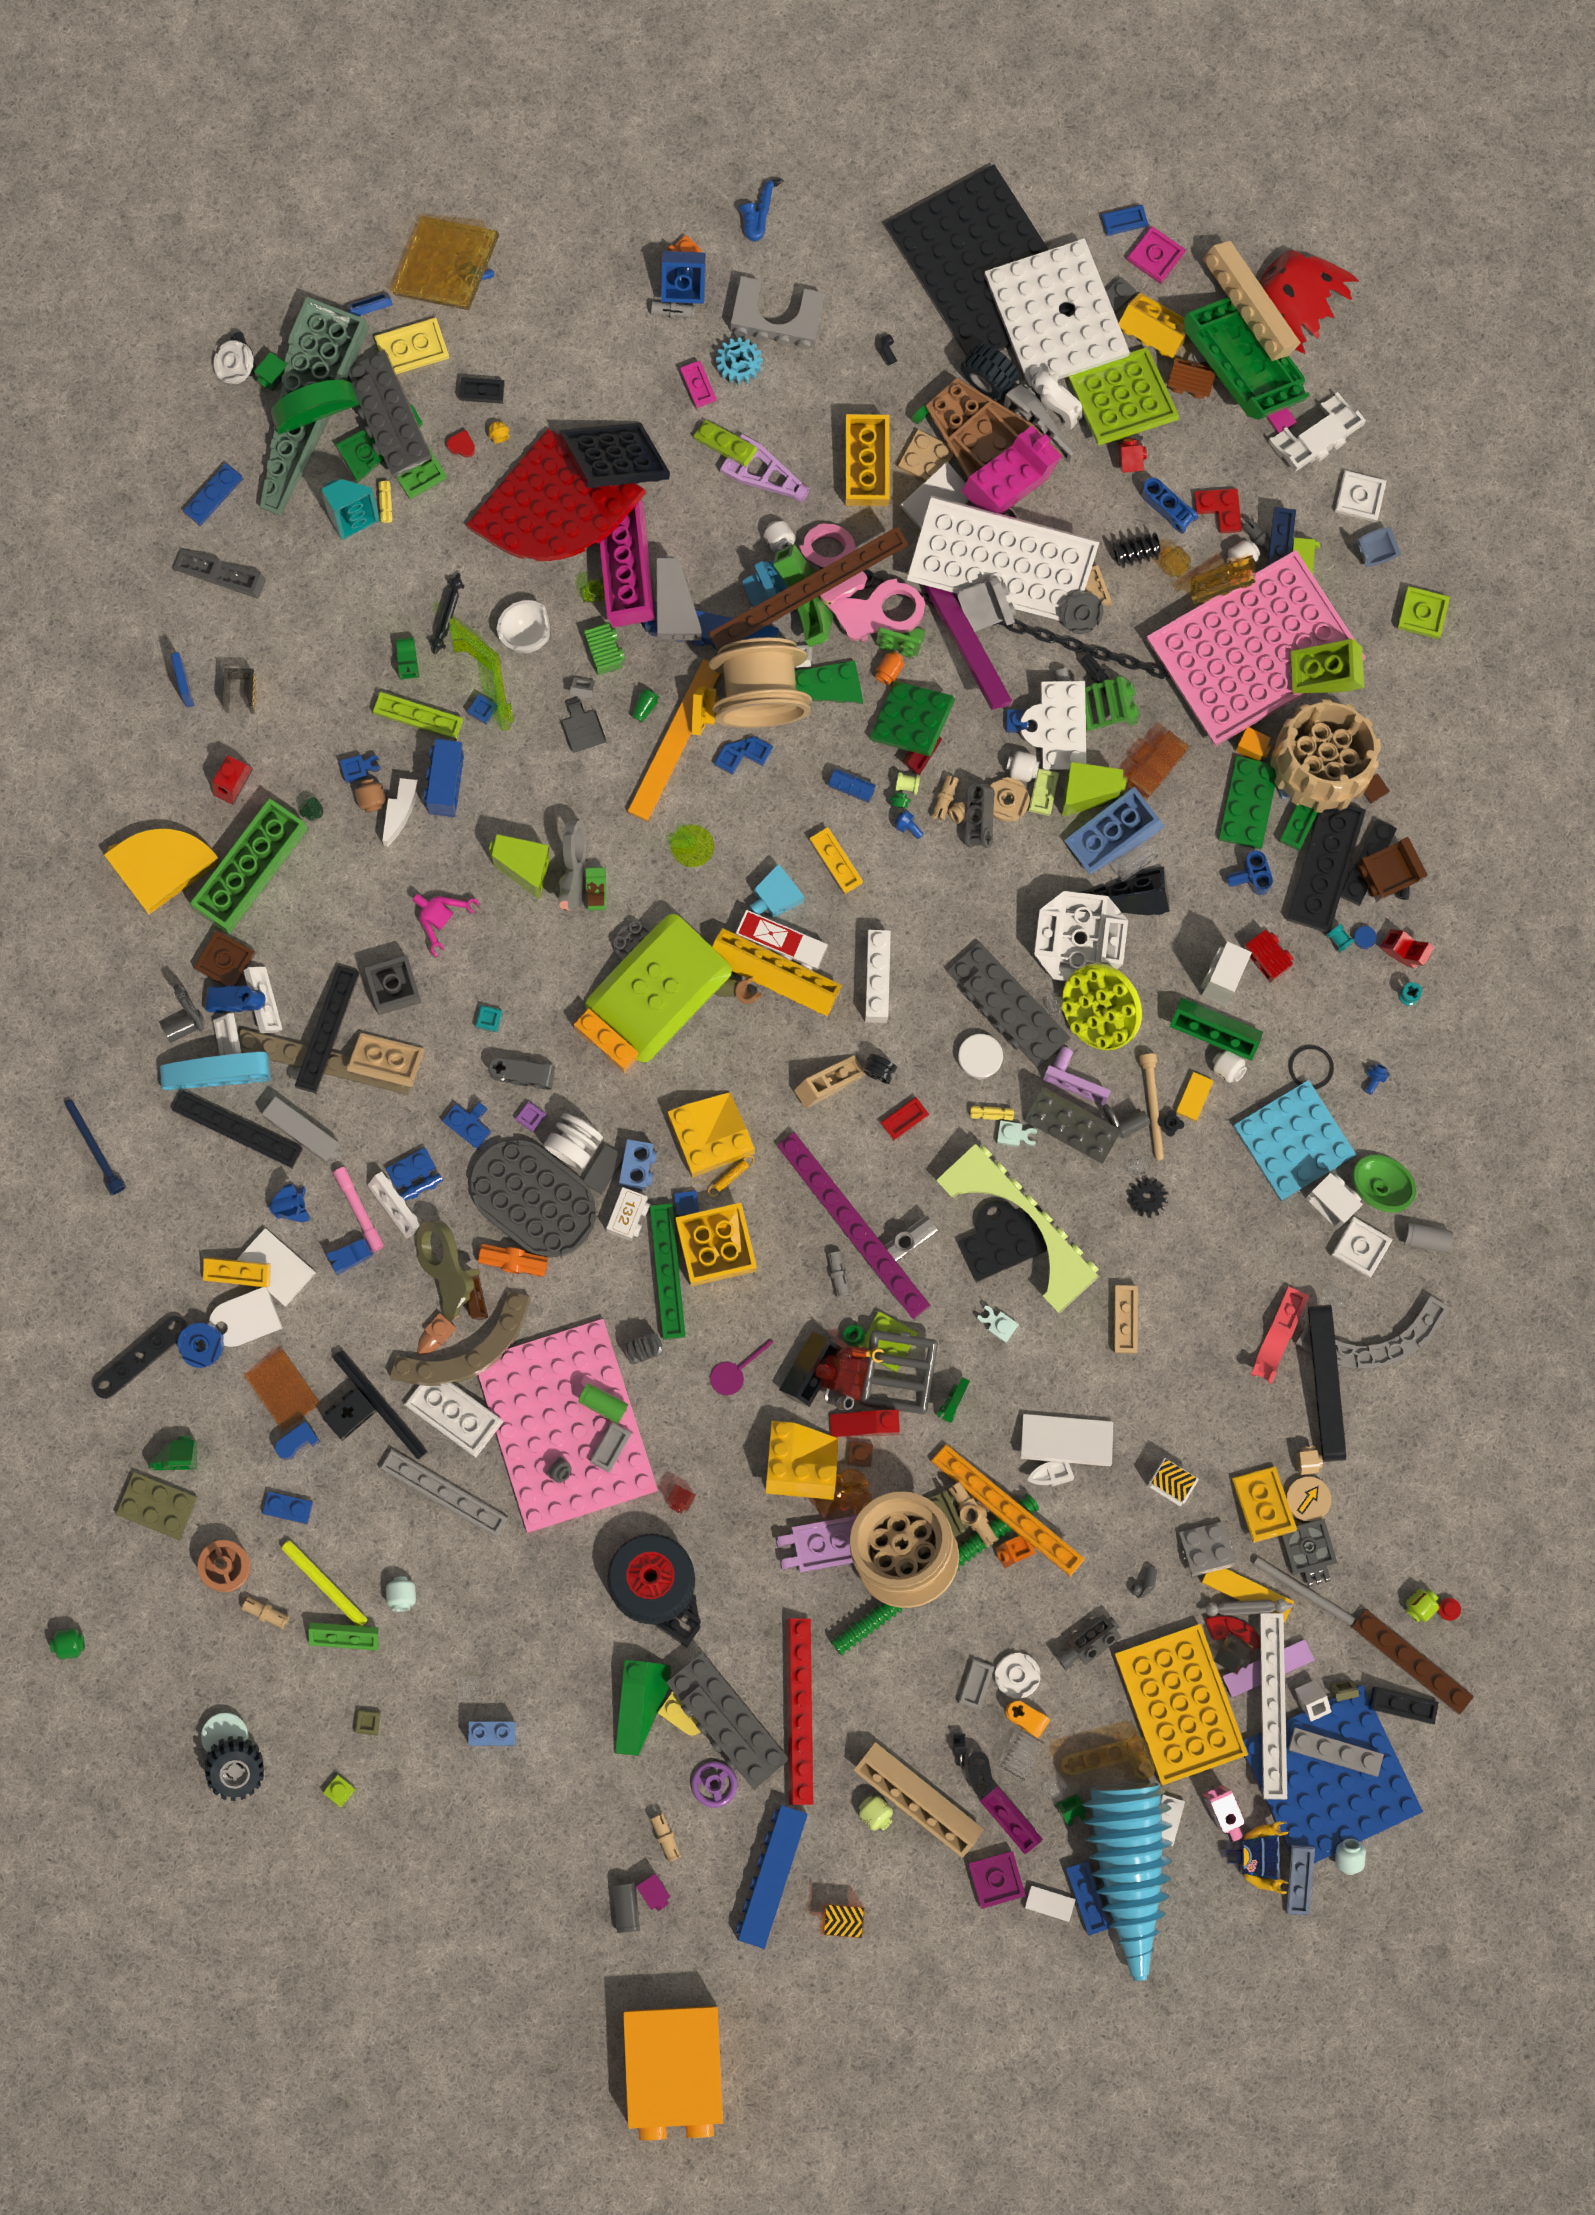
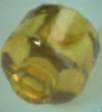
M1169 545L1160 553L1162 558L1159 561V565L1169 577L1176 576L1179 578L1191 568L1189 565L1191 558L1181 546L1172 548Z

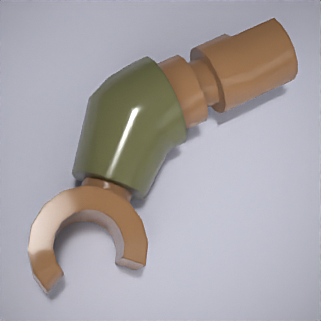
M753 976L747 977L740 983L736 979L729 978L715 993L719 997H737L744 1004L755 1002L763 994L758 992L753 995L747 990V985L753 981Z

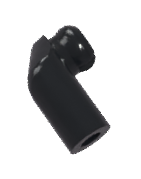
M890 334L884 337L881 336L879 339L880 352L888 366L897 361L890 348V345L894 343Z

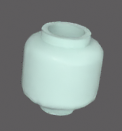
M394 1577V1581L386 1585V1604L392 1608V1611H409L410 1607L416 1603L415 1584L407 1581V1577Z
M1346 1839L1337 1845L1335 1865L1340 1871L1347 1875H1353L1364 1869L1366 1849L1359 1841Z

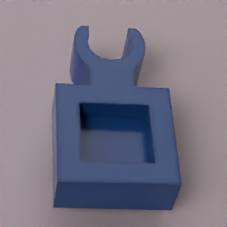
M362 755L340 760L345 782L350 783L367 778V771H380V765L376 767L371 765L373 761L379 760L378 756H371L363 761Z

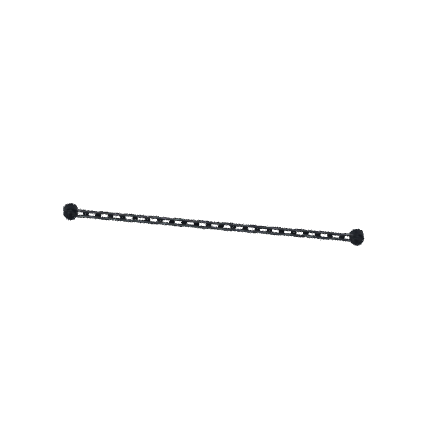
M866 569L863 571L869 578V582L865 584L864 588L872 587L876 589L878 586L873 585L874 579L881 581L880 584L885 582L884 579L874 576L871 570ZM927 593L924 595L920 594L924 597L926 605L935 607L933 603L927 602L929 597ZM896 594L897 596L910 599V597L906 595ZM1004 620L993 624V626L997 624L1006 626L1009 631L1014 633L1034 635L1036 639L1046 643L1056 642L1063 644L1066 649L1071 651L1091 653L1094 658L1103 661L1113 660L1120 662L1121 666L1128 669H1142L1148 671L1151 676L1160 679H1171L1164 667L1141 664L1136 658L1129 656L1119 657L1113 655L1110 650L1101 647L1091 648L1084 646L1079 640L1072 638L1062 639L1056 637L1053 632L1044 629L1034 630L1027 628L1026 624L1015 621L1014 624L1023 626L1021 631L1011 628L1013 624L1007 626ZM1041 632L1051 635L1049 637L1050 640L1039 637L1042 635ZM1069 641L1080 644L1077 646L1078 649L1067 646L1070 644ZM1097 650L1108 653L1106 658L1096 655L1098 654ZM1126 659L1137 662L1134 663L1135 667L1124 664ZM1154 668L1165 671L1162 673L1163 676L1152 673L1155 671Z

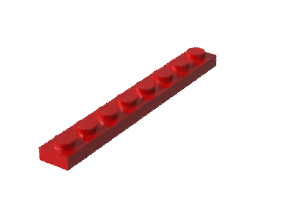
M790 1618L786 1619L789 1805H813L811 1619Z

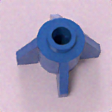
M293 1184L284 1185L272 1198V1202H270L269 1207L272 1215H275L277 1219L284 1218L297 1222L310 1221L303 1198L306 1192L305 1187L295 1189Z

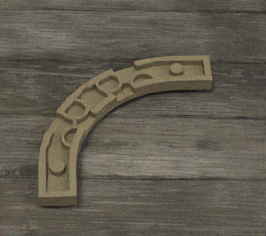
M508 1292L500 1318L490 1335L476 1348L462 1356L434 1362L396 1355L390 1374L391 1379L423 1386H441V1384L455 1381L457 1383L484 1372L501 1359L502 1354L508 1349L510 1344L515 1342L531 1301L530 1296Z

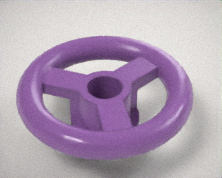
M710 1761L701 1765L695 1771L691 1783L695 1798L701 1804L710 1808H718L728 1804L734 1798L738 1785L734 1771L728 1765L719 1761ZM711 1768L723 1770L719 1775H711L707 1779L700 1777L706 1770ZM729 1776L731 1787L729 1793L722 1799L720 1791L724 1787L723 1780ZM717 1780L719 1787L716 1789L711 1788L710 1782ZM698 1784L705 1785L706 1789L714 1794L715 1801L706 1799L700 1793Z

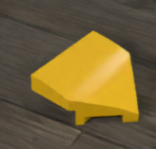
M701 686L693 694V735H701L706 724L715 725L716 713L713 711V705L720 700V697L717 696V689Z

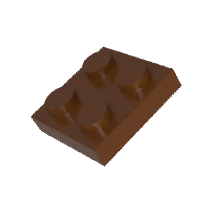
M216 930L194 969L223 986H236L244 974L243 970L247 969L256 953L254 950Z

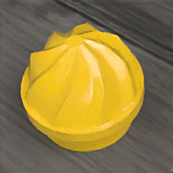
M493 422L489 427V438L495 444L508 440L510 438L509 427L504 422Z

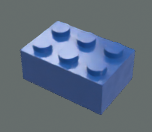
M436 739L435 746L431 745L429 758L431 759L432 767L427 768L426 780H428L429 788L424 789L423 801H425V807H428L429 814L456 817L464 761L462 742Z

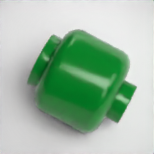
M76 1628L57 1630L54 1634V1639H50L51 1653H56L57 1658L60 1660L78 1658L81 1655V1651H85L83 1633H79Z

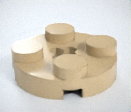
M1006 777L990 785L995 791V819L1003 822H1014L1026 813L1030 796L1021 781ZM1010 795L1011 800L1014 802L1008 805L1004 804L1001 798Z

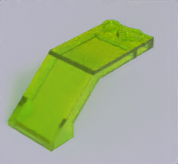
M449 619L454 652L466 651L493 672L502 731L511 730L510 723L514 722L511 703L506 702L499 654L455 619Z

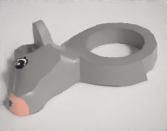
M581 819L567 821L563 832V856L567 872L559 879V883L554 885V891L560 892L558 897L559 906L564 911H571L573 908L582 905L583 875L586 860V832Z

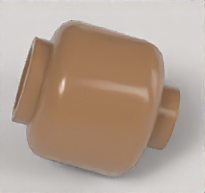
M374 779L361 781V786L355 790L358 807L363 810L365 809V813L383 809L382 805L386 803V796L381 783H374Z

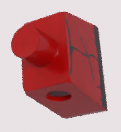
M227 755L212 782L214 796L234 805L253 769Z

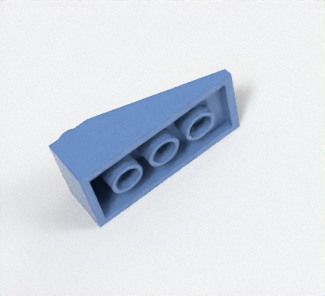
M1133 787L1064 841L1088 873L1092 874L1147 841L1165 826L1138 790Z

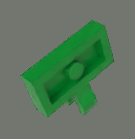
M962 1377L958 1385L953 1384L948 1395L952 1398L947 1397L944 1405L940 1407L937 1413L938 1418L944 1413L942 1420L949 1423L954 1420L956 1410L970 1380Z

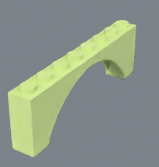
M975 1144L936 1181L953 1198L958 1194L965 1193L992 1194L1014 1202L1032 1217L1043 1234L1049 1254V1283L1047 1292L1043 1297L1058 1313H1061L1100 1277L1096 1273L1099 1270L1098 1267L1091 1260L1086 1262L1081 1257L1084 1252L1075 1243L1072 1246L1066 1240L1068 1235L1060 1227L1056 1229L1050 1223L1053 1219L1045 1210L1040 1212L1035 1207L1038 1204L1030 1194L1025 1196L1020 1191L1022 1188L1021 1184L1014 1177L1010 1180L1005 1175L1007 1169L999 1161L996 1164L990 1158L992 1153L984 1145L979 1147V1145Z

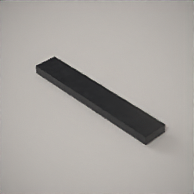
M337 966L296 1080L295 1088L317 1094L357 983L359 971Z
M183 1090L172 1109L173 1112L293 1169L303 1150L301 1147Z

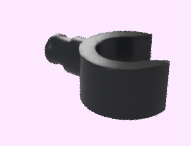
M965 1733L954 1734L953 1743L954 1755H956L957 1759L956 1765L964 1766L966 1754Z

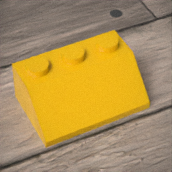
M1141 292L1128 304L1119 322V326L1125 334L1137 337L1141 343L1156 348L1165 357L1173 358L1188 337L1185 332L1184 317Z

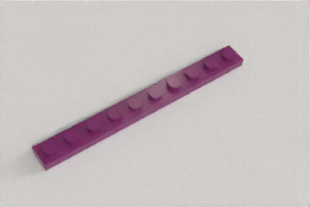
M793 1132L778 1144L777 1147L910 1317L914 1320L931 1307L930 1303L798 1135Z

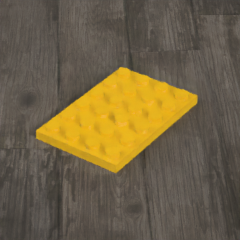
M1201 1624L1114 1654L1161 1786L1248 1755Z

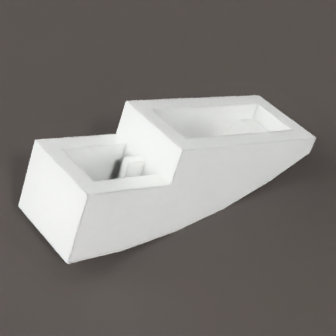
M400 778L397 799L388 798L382 840L383 845L389 847L397 838L412 812L419 787L417 780Z

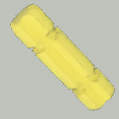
M380 481L378 483L380 492V520L382 523H391V485L389 481Z
M972 1106L970 1117L973 1119L983 1117V1119L988 1120L1004 1119V1121H1012L1014 1119V1109L1005 1108L1002 1110L1000 1107L984 1106L981 1108L980 1106Z

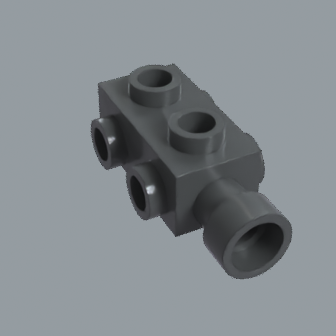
M1104 1615L1091 1619L1089 1626L1071 1635L1070 1640L1067 1642L1070 1648L1065 1652L1062 1650L1055 1656L1066 1671L1074 1665L1073 1662L1077 1659H1080L1084 1665L1088 1664L1121 1638L1117 1631L1119 1625L1113 1617L1107 1619Z

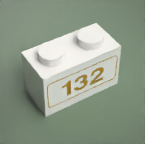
M622 1187L606 1228L607 1232L632 1241L634 1236L638 1237L642 1225L639 1224L641 1217H646L650 1208V1204L647 1203L648 1197Z

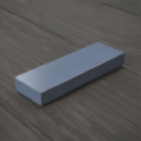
M1291 1844L1286 1914L1310 1916L1315 1855L1314 1845Z

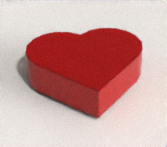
M467 430L452 436L447 441V448L452 454H460L464 458H469L475 453V445Z

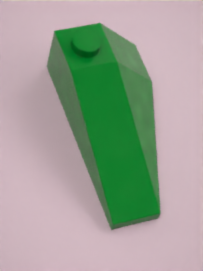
M625 1660L615 1754L639 1756L669 1689L665 1682L670 1679V1665Z

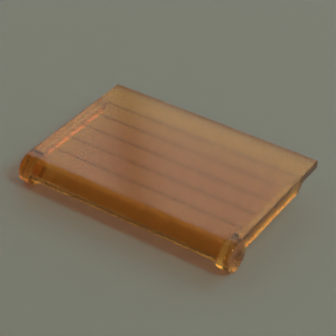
M283 1349L276 1352L244 1376L282 1431L321 1405Z

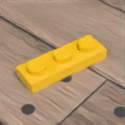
M829 827L809 838V841L844 895L863 884V880Z
M206 1257L203 1264V1281L268 1287L270 1286L271 1263Z

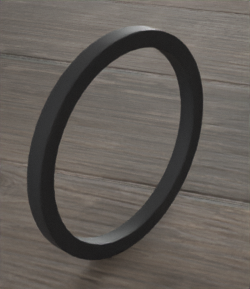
M1304 1046L1298 1049L1291 1057L1289 1063L1290 1075L1296 1084H1303L1294 1075L1293 1061L1301 1051L1307 1049L1318 1050L1328 1058L1330 1063V1074L1326 1081L1320 1085L1313 1086L1314 1089H1319L1325 1086L1333 1076V1060L1328 1052L1318 1046Z

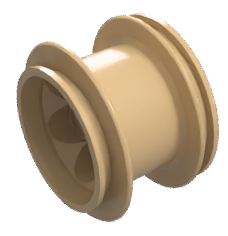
M782 638L746 639L721 647L718 650V655L709 661V667L715 672L724 674L726 697L713 705L716 721L721 725L734 728H761L784 725L807 717L811 712L809 704L812 702V698L807 693L796 690L794 667L801 665L807 660V653L797 648L795 642Z
M892 1492L871 1501L855 1519L850 1535V1554L863 1585L873 1597L890 1606L912 1608L935 1600L950 1586L958 1569L959 1549L947 1517L931 1500L912 1492ZM919 1532H927L923 1538L916 1537ZM883 1540H888L885 1546H879ZM905 1544L907 1548L901 1550L899 1546ZM924 1553L931 1554V1556L928 1559L924 1560L920 1558L921 1555ZM886 1561L892 1562L887 1568L881 1567ZM906 1568H913L910 1574H903Z

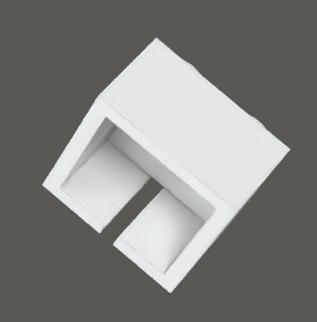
M1330 1173L1305 1199L1338 1230L1363 1204L1360 1202L1361 1198L1354 1191L1350 1192L1344 1186L1345 1182L1338 1175L1334 1176Z

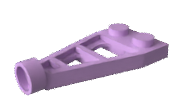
M742 434L740 438L756 446L758 449L757 453L746 467L727 458L720 468V472L739 483L785 495L803 503L810 488L802 484L761 444ZM754 458H760L767 464L768 470L764 476L758 477L747 472ZM773 471H778L786 477L783 486H778L768 481Z

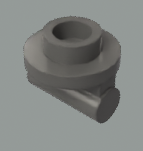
M559 1456L545 1474L556 1483L564 1482L571 1474V1465Z

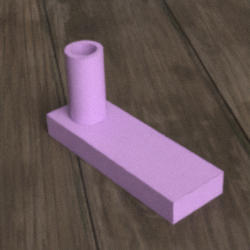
M1061 1047L1053 1067L1048 1066L1043 1081L1105 1105L1111 1090L1065 1072L1073 1051L1067 1047Z

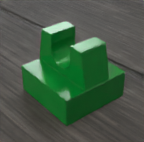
M1077 1794L1056 1803L1060 1814L1069 1827L1073 1825L1072 1818L1079 1816L1081 1821L1086 1819V1809L1082 1806L1083 1803Z

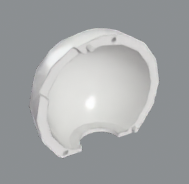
M522 600L510 605L498 619L497 632L499 639L508 649L516 653H531L539 650L548 642L550 637L549 619L545 606L533 600Z

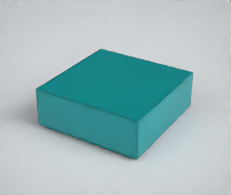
M481 1005L475 1027L498 1033L503 1010Z

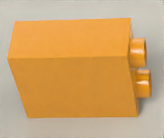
M718 2006L624 2011L628 2129L638 2128L639 2140L641 2141L667 2139V2127L685 2126L686 2138L713 2137L714 2124H723Z

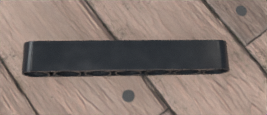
M1331 1304L1308 1306L1323 1462L1346 1460V1444Z

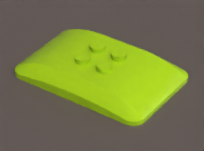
M669 914L588 997L585 1003L586 1011L590 1009L637 1050L639 1057L636 1060L644 1063L649 1062L730 978L732 969L730 964L677 914Z

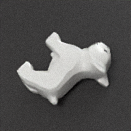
M1046 371L1035 373L1031 379V384L1035 391L1041 394V404L1047 412L1051 409L1060 414L1064 419L1062 425L1071 430L1077 424V419L1080 420L1084 415L1081 402L1058 384L1060 372L1054 375Z

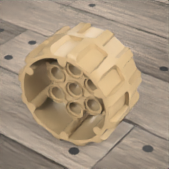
M1322 699L1320 703L1313 705L1303 704L1298 707L1293 718L1285 721L1270 757V765L1276 772L1275 784L1278 789H1283L1292 798L1291 802L1295 805L1313 808L1314 812L1322 813L1326 809L1334 808L1338 810L1346 809L1354 797L1359 798L1364 794L1379 766L1376 759L1381 750V741L1375 737L1372 729L1373 723L1369 718L1365 719L1355 710V706L1348 703L1346 705L1334 703L1330 699ZM1303 733V737L1298 741L1294 740L1297 735ZM1356 771L1354 778L1349 779L1347 775Z

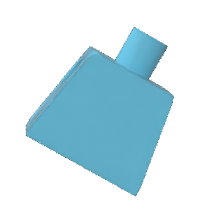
M779 864L754 889V895L758 900L752 903L749 908L758 915L767 910L771 917L774 918L802 904L805 897Z

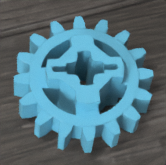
M739 337L738 342H734L731 338L729 345L723 343V350L718 349L719 357H716V364L719 365L717 366V371H723L722 378L724 379L728 376L729 383L737 380V384L740 385L741 380H744L748 384L749 377L756 379L755 372H761V366H759L763 364V358H759L761 357V350L756 351V343L749 345L750 339L742 342L741 337ZM748 352L752 355L754 361L748 356ZM725 361H727V364H730L731 369L726 366Z

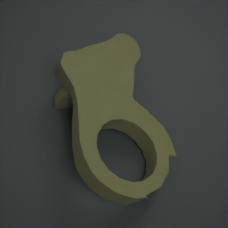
M440 1220L423 1222L417 1234L419 1253L417 1259L424 1271L439 1281L443 1300L442 1310L445 1318L452 1321L459 1317L461 1307L470 1299V1293L474 1289L472 1277L480 1275L479 1269L464 1270L459 1267L456 1242L451 1229ZM432 1232L438 1235L443 1246L441 1262L437 1260L432 1252L430 1244Z

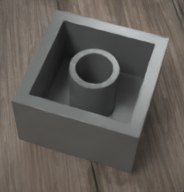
M407 955L364 968L378 1015L421 1003Z

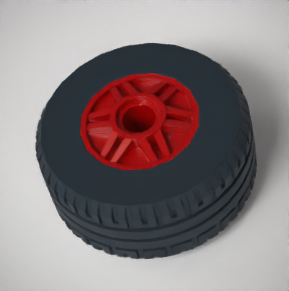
M653 1533L635 1536L616 1550V1553H614L613 1558H611L607 1574L609 1592L616 1607L629 1619H633V1621L641 1624L651 1625L664 1623L665 1621L668 1622L682 1613L683 1609L690 1603L695 1589L694 1567L687 1551L678 1542L670 1539V1537ZM650 1576L657 1577L653 1582L646 1581Z

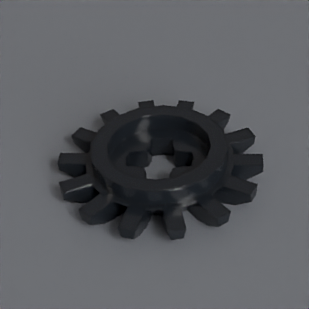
M1145 1178L1146 1184L1138 1180L1137 1182L1140 1187L1134 1185L1131 1187L1135 1190V1193H1129L1128 1196L1134 1197V1200L1130 1201L1129 1204H1136L1133 1211L1136 1212L1140 1209L1141 1213L1139 1216L1143 1217L1144 1212H1148V1218H1151L1152 1212H1155L1156 1216L1160 1215L1158 1212L1159 1208L1163 1211L1166 1209L1162 1202L1168 1203L1169 1200L1163 1198L1164 1195H1168V1191L1161 1192L1164 1185L1161 1184L1157 1187L1156 1179H1154L1153 1184H1150L1149 1178ZM1152 1192L1154 1194L1152 1198L1155 1201L1153 1203L1151 1201L1145 1203L1143 1194Z

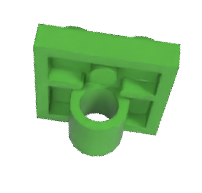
M430 448L429 451L432 459L396 477L410 500L447 479L446 473Z

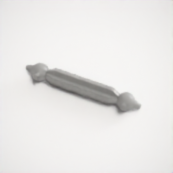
M1278 1599L1276 1602L1271 1600L1223 1602L1219 1605L1211 1602L1202 1607L1201 1612L1207 1613L1209 1616H1215L1218 1613L1222 1615L1271 1613L1275 1610L1283 1613L1293 1606L1292 1603H1288L1283 1599Z

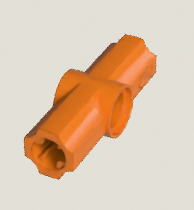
M482 1244L478 1264L501 1268L505 1272L514 1274L526 1273L545 1277L548 1257L528 1254L524 1250L506 1247L505 1249Z

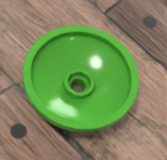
M1383 1155L1366 1156L1356 1164L1353 1170L1352 1180L1357 1193L1367 1204L1375 1209L1389 1213L1401 1212L1407 1209L1416 1197V1184L1412 1175L1402 1164L1392 1158Z

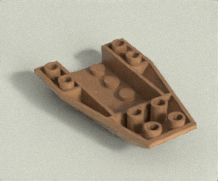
M958 378L926 405V409L967 478L1011 447L1018 435L1029 427L1033 426L1043 436L1032 423ZM1049 442L1062 456V453L1051 442Z

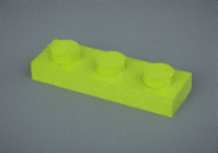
M706 419L693 436L697 442L744 467L749 464L758 451L757 447Z

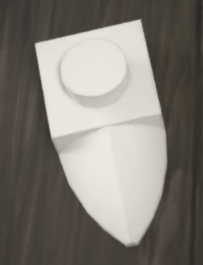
M1051 1461L1036 1468L1030 1474L1027 1481L1037 1485H1052L1053 1487L1074 1480V1475L1069 1463Z

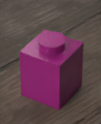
M656 1873L636 1886L651 1910L656 1908L659 1911L669 1904L667 1899L670 1898V1895Z

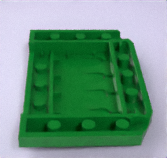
M1229 297L1188 312L1185 315V332L1248 417L1260 420L1301 403L1310 396L1309 392L1305 393L1303 384L1306 382L1304 375L1292 359L1287 356L1272 361Z

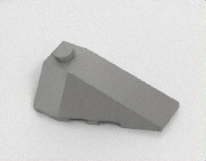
M1021 384L1009 391L1005 397L1004 407L1032 423L1043 435L1046 434L1051 439L1050 442L1062 453V458L1070 463L1074 452L1036 397L1034 391L1028 387H1023Z

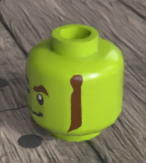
M1418 1588L1406 1600L1407 1608L1405 1611L1416 1622L1420 1620L1427 1622L1439 1610V1604L1436 1602L1439 1598L1430 1589L1425 1591Z

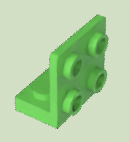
M879 627L876 644L886 651H892V649L900 651V654L905 657H918L925 630L914 628L907 633H897Z

